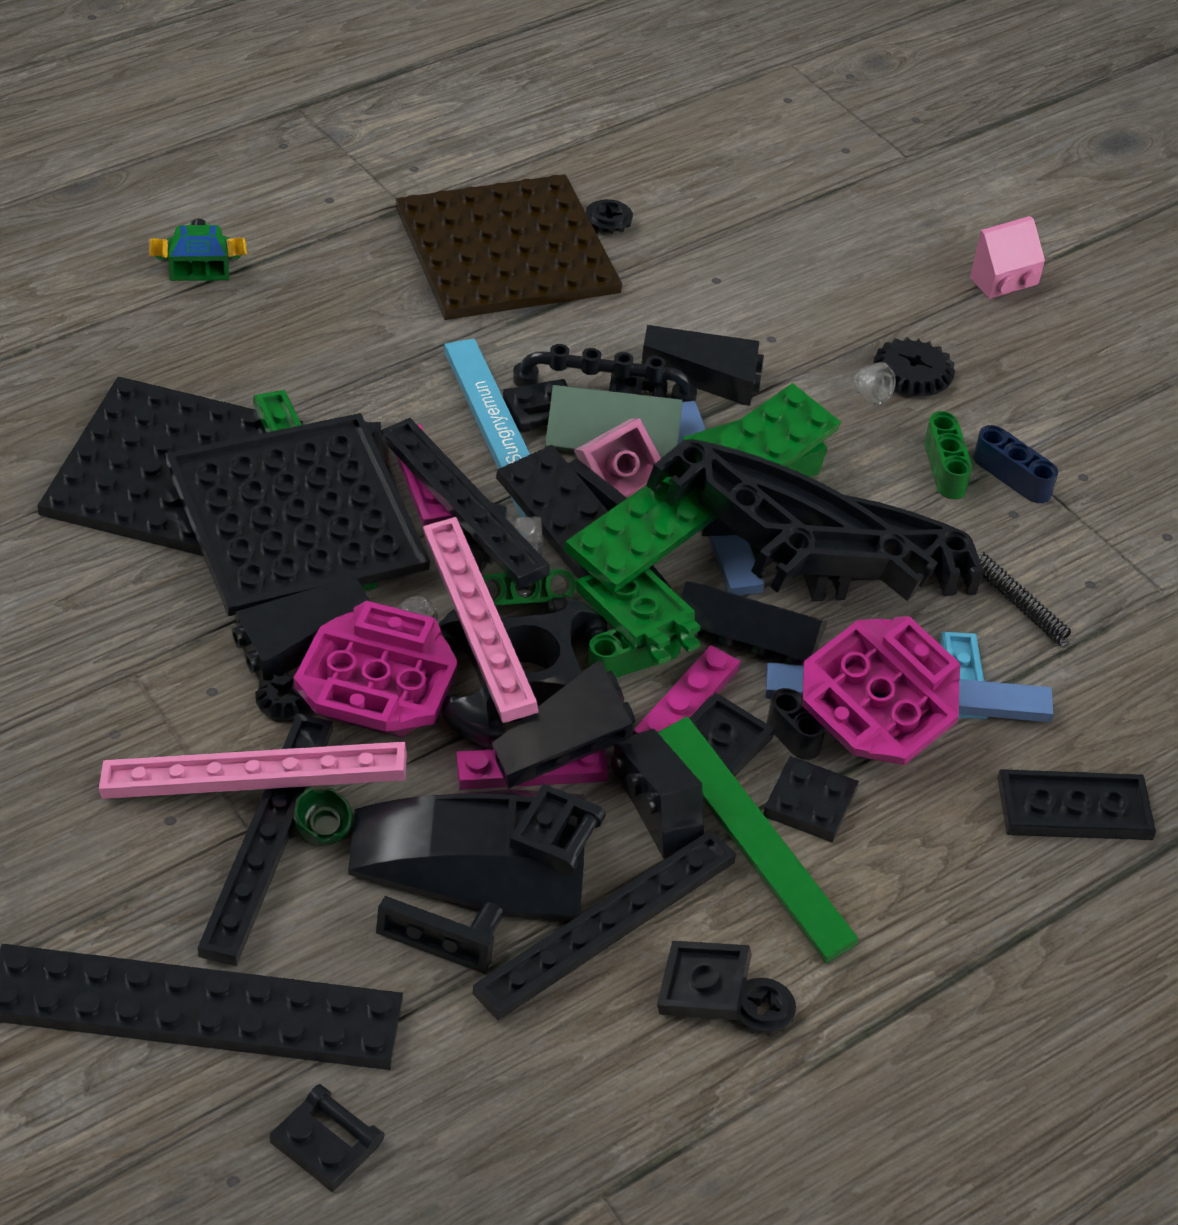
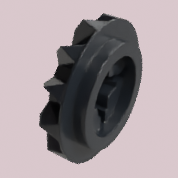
M611 199L598 200L591 203L586 209V214L593 228H598L600 233L604 231H609L611 234L614 231L624 232L625 228L631 227L633 212L626 204Z
M285 671L283 676H276L271 673L267 681H260L259 688L255 691L258 708L263 714L273 719L292 720L295 719L297 713L304 715L311 709L294 688V676H290L287 671ZM287 690H291V695L286 694L283 698L280 697L279 699V692L285 693Z
M769 978L747 980L737 1020L738 1025L744 1024L749 1027L751 1034L761 1031L765 1032L768 1037L774 1031L784 1032L787 1025L794 1020L796 1012L794 996L786 986L776 980ZM768 998L769 1010L762 1015H758V1007L765 1003Z

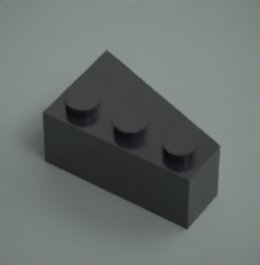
M651 729L633 734L630 739L615 744L614 755L611 756L612 770L615 776L621 780L663 859L668 858L704 834L702 783L657 731Z

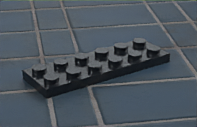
M550 445L499 468L496 479L576 577L580 579L589 575L590 573L564 551L565 542L608 511L556 448ZM652 565L649 569L669 588H672L654 565Z

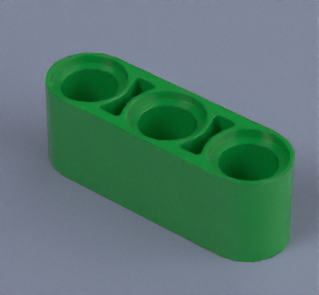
M937 411L929 418L924 446L938 492L948 499H960L967 491L972 471L971 460L956 416L946 411Z
M563 569L550 570V575L531 583L532 591L527 597H521L516 593L515 583L506 573L482 575L484 581L491 580L497 586V594L492 599L494 605L546 602L555 597H562L563 594L571 597L576 590L575 577L572 573ZM556 575L563 577L566 582V589L561 595H556L550 588V581Z
M616 629L600 633L590 640L587 668L601 661L606 672L612 671L615 677L618 678L657 665L650 657L645 644L635 648ZM677 635L669 637L671 644L664 647L671 655V660L677 658L681 653L682 646Z

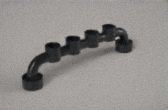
M555 344L550 348V352L543 351L528 354L513 369V382L518 387L537 384L539 369L536 365L544 364L549 365L555 371L576 368L581 369L587 375L607 372L613 373L618 379L638 376L645 377L650 383H660L663 380H669L677 383L672 387L671 399L683 400L682 402H696L697 388L691 384L687 375L678 369L665 367V360L659 356H651L646 360V364L633 363V356L627 352H619L614 356V360L601 359V352L595 348H587L582 352V356L569 355L570 350L566 345Z

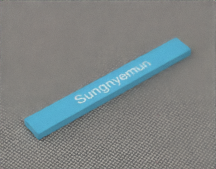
M475 338L445 343L444 353L497 468H502L530 455ZM513 500L523 524L532 523Z

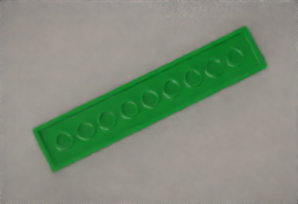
M791 383L708 442L737 449L788 467L837 432L841 421L794 383ZM667 477L659 483L661 488L657 492H653L650 488L644 486L565 542L564 551L612 593H615L718 518L699 503L697 488L692 489L675 505L670 506L665 501L671 485L669 479L672 477Z

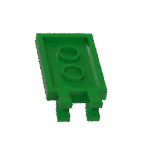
M649 568L615 593H612L592 574L576 580V591L635 648L645 644L650 657L658 666L671 661V655L664 647L671 644L669 637L677 635L681 646L688 653L700 648V641L694 636L695 633L700 631V625L695 621V611Z

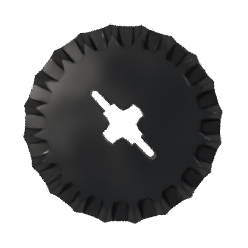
M908 337L903 341L894 338L892 343L885 342L882 348H878L873 362L874 372L883 384L894 391L911 396L938 394L950 386L955 374L954 362L950 360V354L942 352L941 346L933 347L931 341L924 343L919 338L916 341L910 340Z

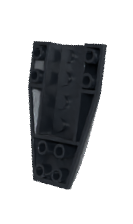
M505 789L418 796L380 802L355 809L348 875L478 910L481 909L484 903H494L502 909L503 916L573 920L581 913L584 847L577 858L579 863L571 875H563L555 870L553 865L509 848L511 835L538 791ZM569 793L586 800L584 794ZM572 815L555 846L565 849L581 822L580 818Z

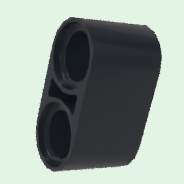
M790 688L778 689L771 697L767 724L775 729L774 735L794 756L803 760L816 758L820 755L826 729L802 706L803 696Z

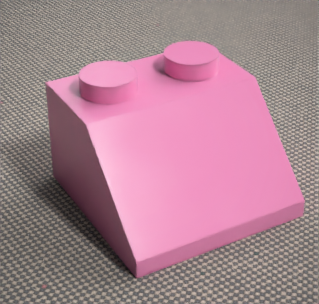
M1028 216L981 230L970 279L989 299L1039 284L1045 259L1034 219Z
M640 418L629 419L574 450L582 463L627 498L646 486L653 465L661 459Z

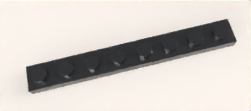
M411 418L381 430L382 439L449 513L457 518L461 526L519 588L550 575L549 563Z
M297 713L282 749L326 747L333 732V721ZM310 786L264 790L198 945V957L237 966L295 825L293 813L296 799Z
M709 830L473 985V995L499 1021L734 864L736 853Z

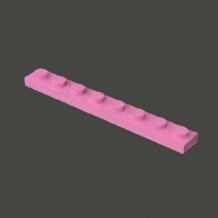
M454 517L423 526L425 539L502 723L539 713L535 696L457 518Z
M405 742L103 760L99 792L102 799L402 781L406 778L407 750Z

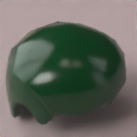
M309 787L296 799L293 819L297 832L305 841L320 846L335 844L344 839L351 829L353 813L349 802L339 793H336L333 788L315 790L313 787Z

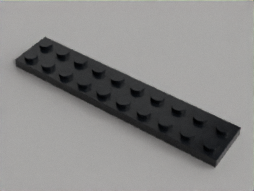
M2 944L0 948L1 1023L391 1070L403 1003L402 992Z

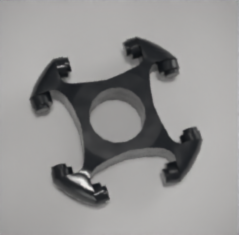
M565 594L562 597H555L546 601L547 614L501 618L519 662L534 663L546 669L536 673H525L538 707L582 673L572 649V643L577 640L590 642L594 636L608 631L607 622L600 613L587 604ZM454 608L438 625L442 631V636L449 644L452 652L455 649H460L468 654L480 681L481 689L471 696H447L442 705L443 719L462 736L489 748V745H492L495 740L505 733L504 724L521 721L525 717L502 723ZM620 688L617 694L621 702L624 703V695Z

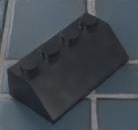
M686 581L681 597L695 611V621L700 625V631L694 635L702 636L704 630L717 634L715 641L735 646L737 641L750 644L748 651L768 657L770 651L784 654L782 661L794 665L803 666L804 661L817 652L828 622L696 582Z

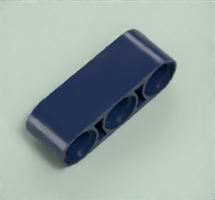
M995 425L982 427L979 431L973 454L974 461L1027 500L1038 504L1048 502L1051 499L1058 476L1057 466L1003 428Z

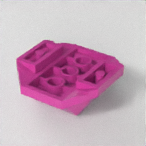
M365 601L354 607L353 612L336 617L320 626L294 676V688L315 713L321 714L325 718L402 738L420 726L435 723L458 672V662L449 644L442 636V631L435 618Z
M910 616L894 617L893 620H857L804 661L802 706L852 755L905 765L957 723L959 716L960 663ZM874 693H882V694H884L886 697H884V698H878V697L874 696L873 694H874Z

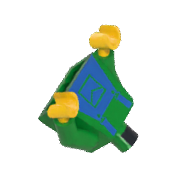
M199 218L192 220L190 225L177 226L174 235L168 239H149V256H155L162 262H169L170 281L229 280V261L234 262L242 255H247L244 237L229 238L223 236L220 226L208 225L205 220Z

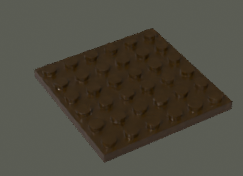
M566 174L396 198L397 212L444 320L621 293L622 282Z

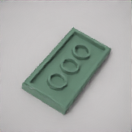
M553 385L545 447L553 445L557 451L575 453L574 450L621 423L632 418H640L660 458H662L678 445L683 400Z

